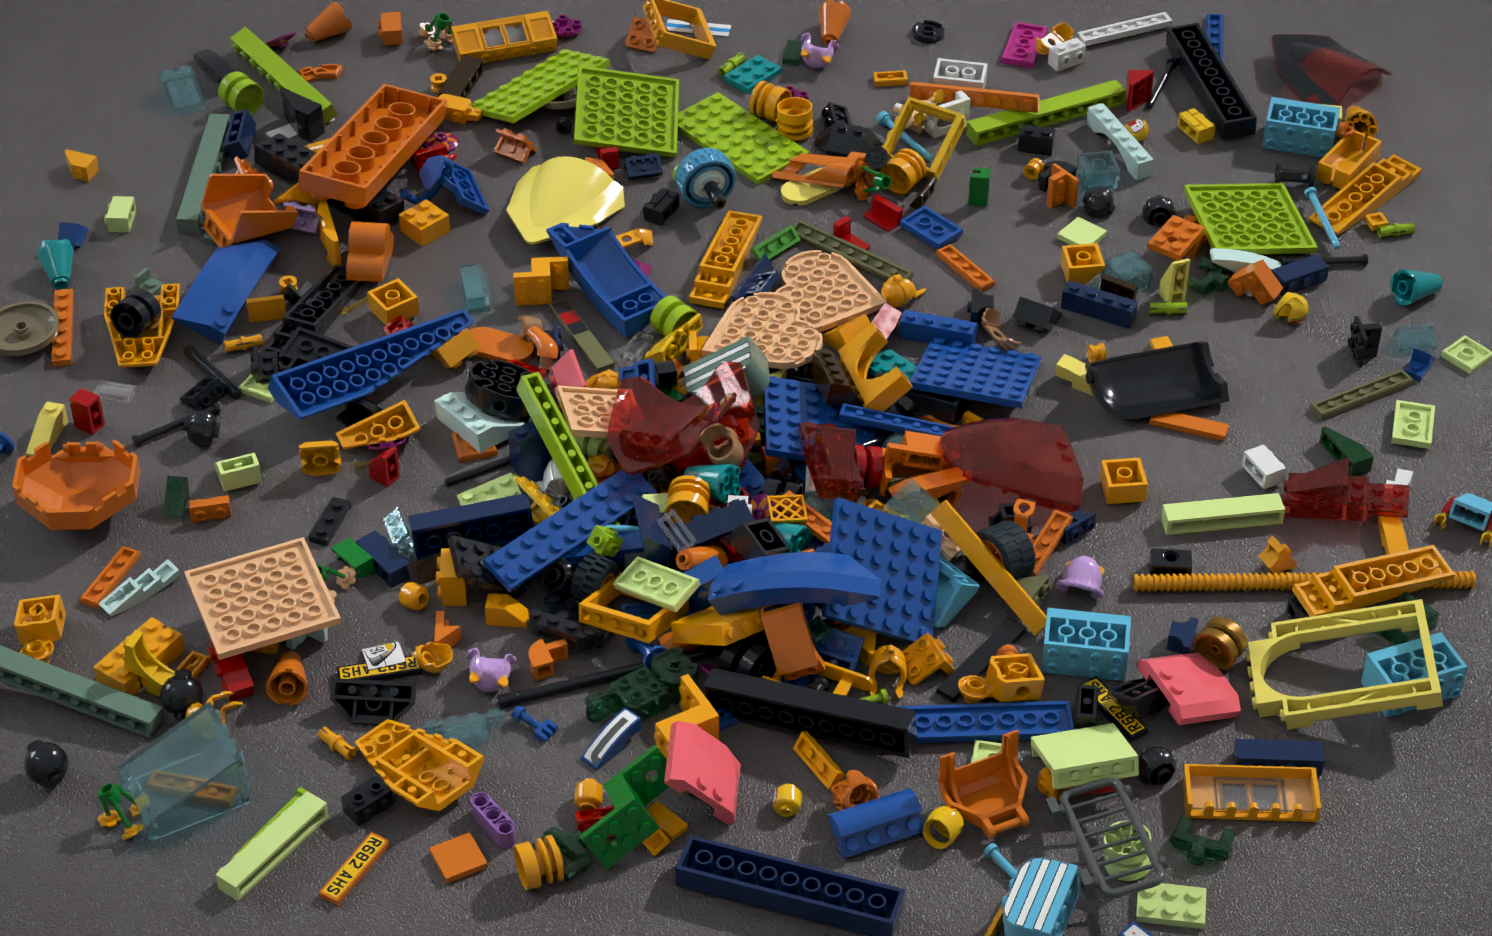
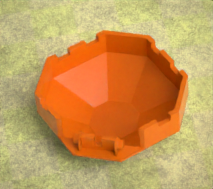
M112 440L114 452L104 446L103 443H100V441L86 442L84 447H81L80 442H67V444H63V449L53 456L49 442H44L34 449L35 454L28 458L23 455L17 459L12 484L16 504L50 530L92 529L137 500L141 475L138 456L133 452L128 453L125 450V446L117 440Z

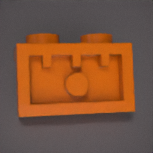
M229 495L190 500L191 522L231 517Z

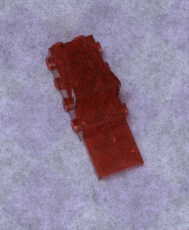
M799 422L798 431L804 444V458L818 497L821 499H836L839 497L848 501H858L860 490H863L864 480L860 476V469L857 468L855 459L856 429L838 428L837 425L830 423Z
M1344 458L1306 473H1289L1288 481L1284 480V492H1287V494H1283L1282 503L1286 506V517L1366 521L1367 516L1408 518L1409 485L1369 483V477L1349 476L1350 458Z

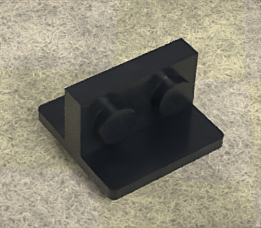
M1354 316V321L1350 325L1351 337H1348V347L1352 349L1353 360H1356L1358 367H1363L1364 357L1377 356L1382 326L1381 323L1362 324L1359 316Z
M361 398L347 403L346 409L337 415L336 418L337 421L349 427L384 409L365 398Z

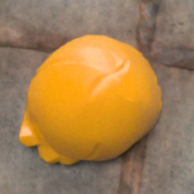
M431 641L425 645L416 646L415 651L412 653L418 665L423 670L432 674L444 671L450 665L453 658L449 645Z

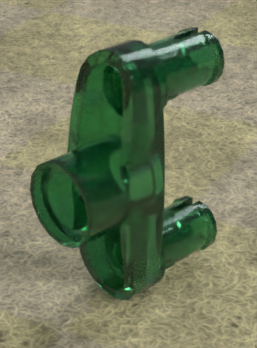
M1205 257L1201 258L1199 268L1210 271L1207 276L1199 280L1188 275L1187 287L1196 290L1197 293L1202 295L1209 294L1215 288L1224 291L1230 279L1229 276L1224 274V267L1213 263L1212 260Z
M1187 816L1180 818L1177 828L1171 834L1170 843L1176 849L1187 853L1186 859L1189 863L1201 866L1205 863L1206 859L1226 861L1230 858L1235 831L1229 828L1224 829L1220 840L1216 841L1189 833L1192 819Z
M550 827L540 838L544 842L545 836L552 835L560 852L572 861L563 868L564 880L569 882L574 876L580 872H585L592 866L591 859L584 850L587 845L581 840L580 835L582 832L579 830L569 835L556 827ZM536 841L531 844L534 850L536 849Z

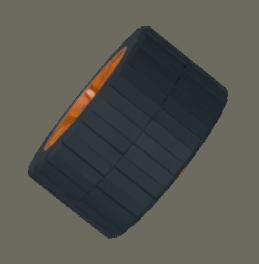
M1005 520L977 532L976 535L1016 581L1019 578H1026L1032 574L1036 564L1033 544L1025 530L1017 523Z

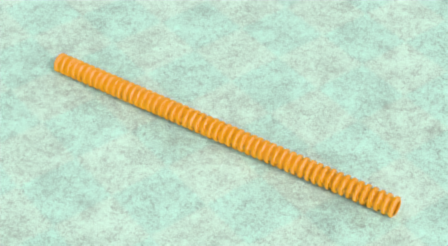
M1453 571L1454 577L1425 588L1430 589L1431 587L1436 589L1438 587V589H1442L1444 587L1449 589L1451 587V589H1455L1457 587L1461 589L1463 587L1468 589L1470 587V589H1474L1476 586V574L1474 571L1469 573L1467 571H1463V573L1461 571H1457V573ZM1295 572L1292 575L1290 573H1286V575L1284 573L1279 575L1277 573H1273V575L1271 573H1267V575L1265 573L1260 575L1258 573L1254 575L1252 573H1248V575L1245 573L1241 575L1239 573L1235 575L1233 573H1229V575L1223 573V575H1220V573L1216 575L1214 573H1210V575L1204 573V575L1192 573L1190 576L1189 574L1184 576L1182 574H1178V576L1176 574H1172V576L1169 574L1165 576L1163 574H1159V576L1157 574H1153V576L1150 574L1146 576L1144 574H1140V576L1134 574L1132 585L1134 592H1138V590L1144 592V590H1147V592L1151 590L1153 592H1157V590L1163 592V590H1166V592L1170 590L1176 592V590L1188 592L1189 589L1191 591H1195V589L1198 591L1202 589L1204 591H1208V589L1210 591H1214V589L1217 591L1221 589L1223 591H1227V589L1229 591H1233V589L1236 591L1240 589L1242 591H1246V589L1252 591V589L1255 591L1259 589L1261 591H1265V589L1271 591V589H1274V591L1278 589L1280 591H1284V589L1290 591L1294 584L1311 581L1313 576L1317 574L1315 572L1311 574L1309 572H1305V574L1299 572V574H1296Z

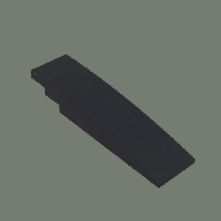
M335 264L282 317L283 323L273 332L274 339L265 347V352L277 351L279 358L281 350L298 326L324 335L364 281L347 280L346 267Z

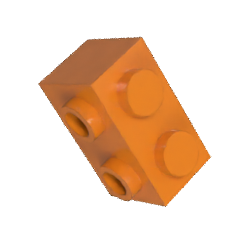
M381 13V20H378L379 39L383 40V45L403 44L401 13Z

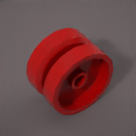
M850 445L844 463V479L847 487L859 488L862 485L865 489H877L883 473V453L879 446H867L865 449L863 445Z

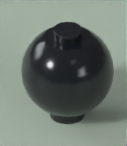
M174 670V676L168 678L162 685L160 691L161 703L169 713H174V717L186 718V711L192 704L202 703L203 689L200 682L192 677L191 670Z
M35 740L30 743L24 760V769L28 778L42 786L59 784L66 775L69 766L66 752L59 745L51 742Z

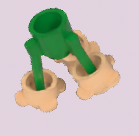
M436 14L431 23H421L419 25V35L428 38V40H424V43L428 45V49L432 51L442 50L443 47L440 46L441 40L438 39L441 30H443V33L440 34V38L450 43L453 42L451 33L453 20L450 19L448 14ZM434 24H436L437 27L435 36H433V33L435 32V28L433 26Z

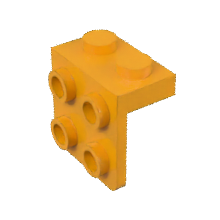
M928 632L902 651L907 664V679L913 686L919 684L939 668L948 675L955 671L952 665L954 660L947 652L943 651L945 646L939 638L935 640Z

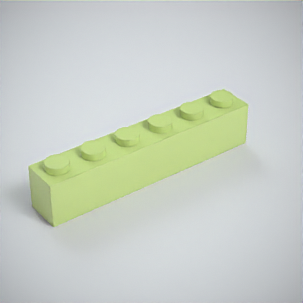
M1279 493L1163 504L1161 521L1166 535L1283 524L1285 508Z
M308 791L301 797H298L286 811H283L273 823L266 826L264 831L252 839L226 866L220 868L216 874L218 889L239 901L329 818L327 803Z

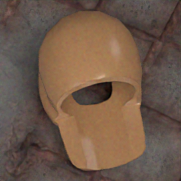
M717 423L710 425L701 432L699 436L700 441L713 464H732L735 466L741 464L744 458V449L732 428L724 427L722 424ZM724 437L727 439L724 443L714 446V442L718 438Z

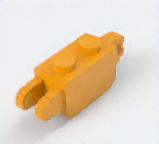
M442 94L437 97L447 100L446 118L444 119L446 121L466 125L468 121H479L482 117V110L472 107L470 99L449 94Z

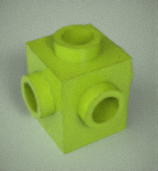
M595 525L587 543L595 550V553L604 557H615L623 539L617 535L618 532L615 529Z

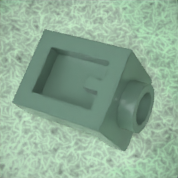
M145 268L134 277L137 290L147 291L153 296L161 293V285L164 283L152 278L149 269Z

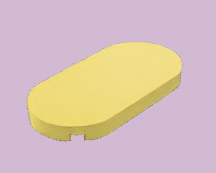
M818 168L804 175L809 176L822 168ZM788 181L781 188V198L790 205L795 203L798 206H804L837 192L841 188Z

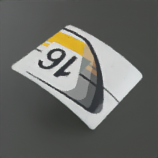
M399 642L362 649L369 670L405 662Z

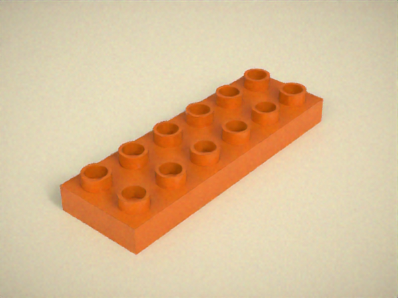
M383 84L299 170L298 190L309 192L313 198L318 200L332 198L343 201L344 205L351 209L365 207L446 118L447 100Z

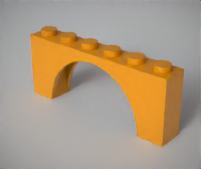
M871 322L839 349L838 352L841 356L840 361L845 366L844 369L850 375L849 379L854 384L853 387L859 393L858 396L864 403V408L884 412L913 386L897 366L880 377L867 379L868 368L872 360L884 345L888 343L882 331Z

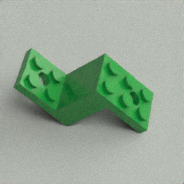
M653 745L603 784L615 809L580 835L581 840L606 869L660 829L647 805L669 788L664 783L667 758L656 745ZM649 771H656V775L653 778H646V774ZM616 835V839L613 842H605L608 836Z

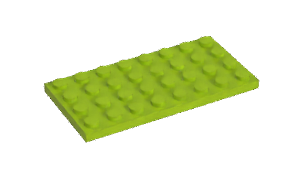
M563 49L559 54L549 57L547 61L537 64L535 68L525 71L523 75L513 78L511 82L501 85L496 91L489 92L484 98L474 101L472 107L482 110V116L515 123L577 86L579 65L605 69L611 65L610 60L601 56Z
M719 92L678 113V132L702 148H714L723 152L736 171L758 186L773 178V171L781 172L784 170L792 158L801 153L809 154V151Z

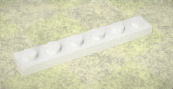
M1166 12L1080 31L1077 32V38L1086 46L1139 33L1163 29L1172 26L1173 20Z

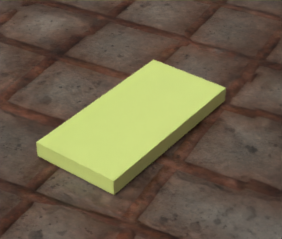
M638 556L613 583L616 590L673 612H677L701 585L697 578Z

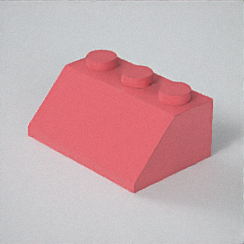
M573 349L569 350L552 367V375L549 376L551 387H555L553 388L555 399H558L556 395L557 385L586 387ZM558 401L559 410L562 411L560 403Z

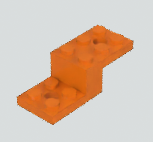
M1187 213L1183 219L1173 215L1148 242L1147 249L1178 261L1184 255L1194 259L1208 244L1204 234L1205 227L1199 224L1194 215Z

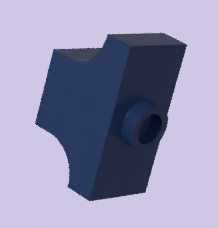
M1190 617L1186 622L1172 621L1167 650L1175 651L1179 655L1192 653L1199 619Z

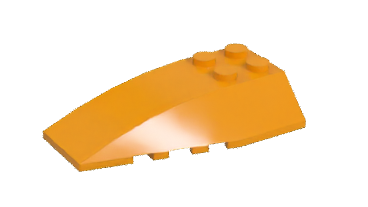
M389 719L355 741L357 748L392 791L417 807L441 811L473 788L485 760L482 754L457 739H443V736L440 734H426L423 729L413 730L410 728V725Z

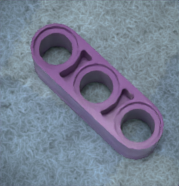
M483 792L475 793L471 797L473 819L499 847L504 849L513 847L516 843L514 822L488 794Z

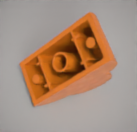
M351 222L348 239L349 253L346 266L347 280L383 282L395 245L394 235L391 233L388 223Z

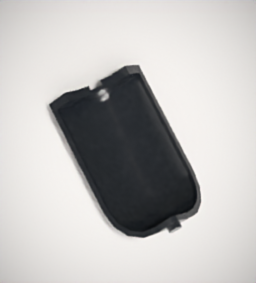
M1205 341L1097 360L1085 365L1086 381L1094 397L1107 412L1122 419H1139L1230 401L1227 382L1218 373H1214L1211 368L1214 366L1211 358L1209 344Z

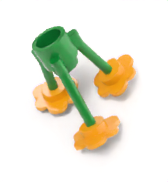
M108 783L102 786L98 792V798L102 802L105 812L97 819L100 826L114 827L117 822L122 820L127 827L124 830L125 833L121 836L122 839L126 840L135 836L143 829L144 825L139 824L136 826V824L131 825L118 805L121 800L120 796L122 794L132 802L129 811L133 817L141 816L146 812L147 807L150 805L149 796L143 795L141 798L135 799L123 790L119 783L116 785ZM108 804L113 806L115 810H109Z

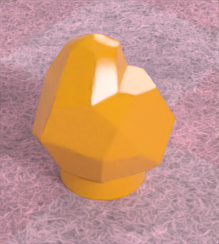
M589 456L588 465L595 477L599 478L614 473L615 466L608 456Z

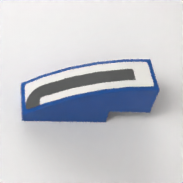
M625 707L599 732L582 755L581 760L596 771L625 749L627 747L626 741L641 730V718Z

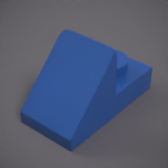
M1414 348L1412 358L1404 371L1412 379L1420 382L1436 358L1432 354Z

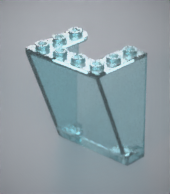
M211 702L206 703L117 767L121 785L124 790H129L140 812L141 820L146 825V834L150 842L250 803L248 794L251 793V789L246 781L249 779L246 768L243 767L246 764L245 757L242 752L238 753L236 740L234 737H229L230 731L227 724H222L220 711L214 709Z

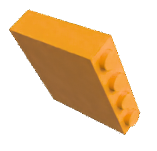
M711 606L670 623L674 643L726 646L764 630L761 620V607L719 615L714 607Z

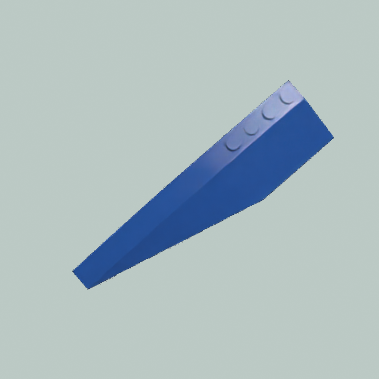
M465 309L435 318L271 375L268 390L280 406L299 420L368 396L442 346L452 337L458 335L462 330L473 325L474 321Z

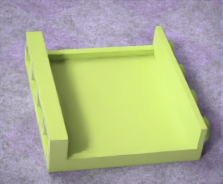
M1114 723L1031 737L1032 757H1041L1052 773V786L1054 789L1079 786L1109 777L1120 779L1139 775L1138 755Z

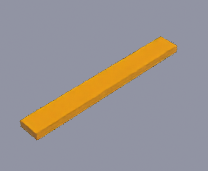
M944 500L931 513L933 518L1034 636L1038 635L1046 627L1047 616L951 504Z

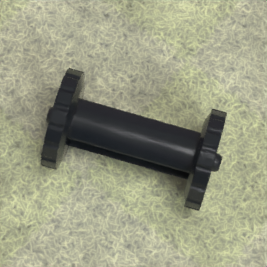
M873 146L866 152L865 160L869 167L880 169L881 171V168L892 157L883 147Z
M1277 163L1274 173L1275 183L1299 182L1308 183V187H1313L1315 166L1310 165L1309 170L1282 169L1281 164ZM1303 174L1307 175L1306 179H1302Z

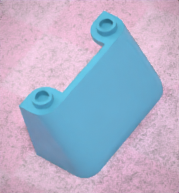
M941 555L934 627L936 628L946 627L977 593L980 587L975 580Z

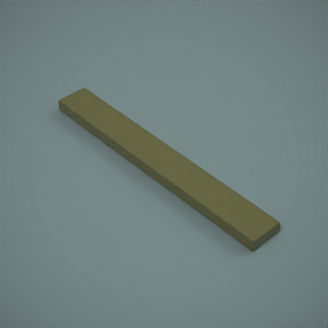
M800 219L793 226L801 241L829 254L832 252L839 254L852 265L880 278L888 280L893 275L898 274L903 279L908 280L914 277L913 271Z

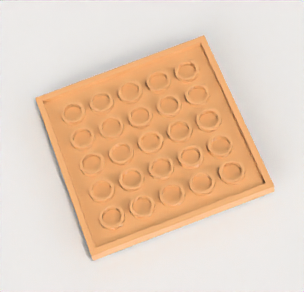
M304 537L184 571L185 578L219 660L341 624V617Z

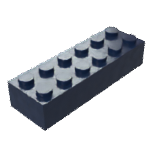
M527 493L408 516L417 561L441 553V548H449L448 539L451 535L474 541L480 539L482 543L499 546L512 542L534 527Z

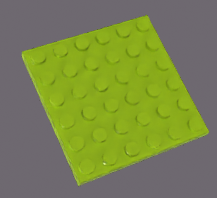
M579 65L573 144L599 148L617 147L621 151L643 154L653 153L659 154V156L676 158L679 79Z
M1284 183L1184 185L1183 191L1199 224L1205 227L1204 234L1211 248L1233 249L1270 255L1317 252L1318 247Z

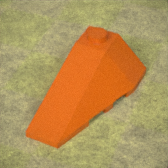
M965 465L905 477L888 485L887 489L899 512L904 515L973 480Z

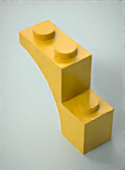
M135 629L132 635L127 636L123 643L125 648L122 657L124 669L145 678V682H147L146 691L160 697L162 685L168 678L174 676V671L161 663L150 652L145 644L143 632Z

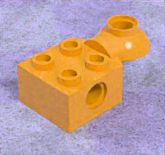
M60 594L19 600L14 627L20 645H24L20 653L49 664L54 651L53 642L61 639L66 618V611Z
M1031 653L991 656L986 678L973 675L964 676L959 680L958 687L965 702L969 704H979L982 700L991 697L1000 702L1029 701L1041 699L1045 679Z

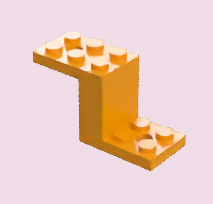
M689 674L681 676V686L679 687L681 694L679 704L683 712L655 723L656 733H654L656 746L666 758L668 755L671 725L676 721L693 723L719 740V715ZM687 790L684 791V792L686 793V795L690 794L689 791H687Z

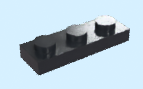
M332 497L309 534V542L328 546L349 512L351 501Z

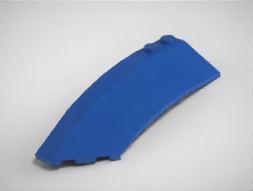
M559 223L546 229L561 257L568 256V270L597 310L625 338L642 331L650 323V316L654 307L667 296L635 264L612 232V228L594 229V226L579 224V227L569 226V223Z
M267 240L217 248L194 280L171 319L221 345L246 305V299L251 297L281 248Z
M827 552L782 553L727 564L711 583L708 601L719 615L755 607L791 603L840 604L843 607L880 599L883 582L846 554Z

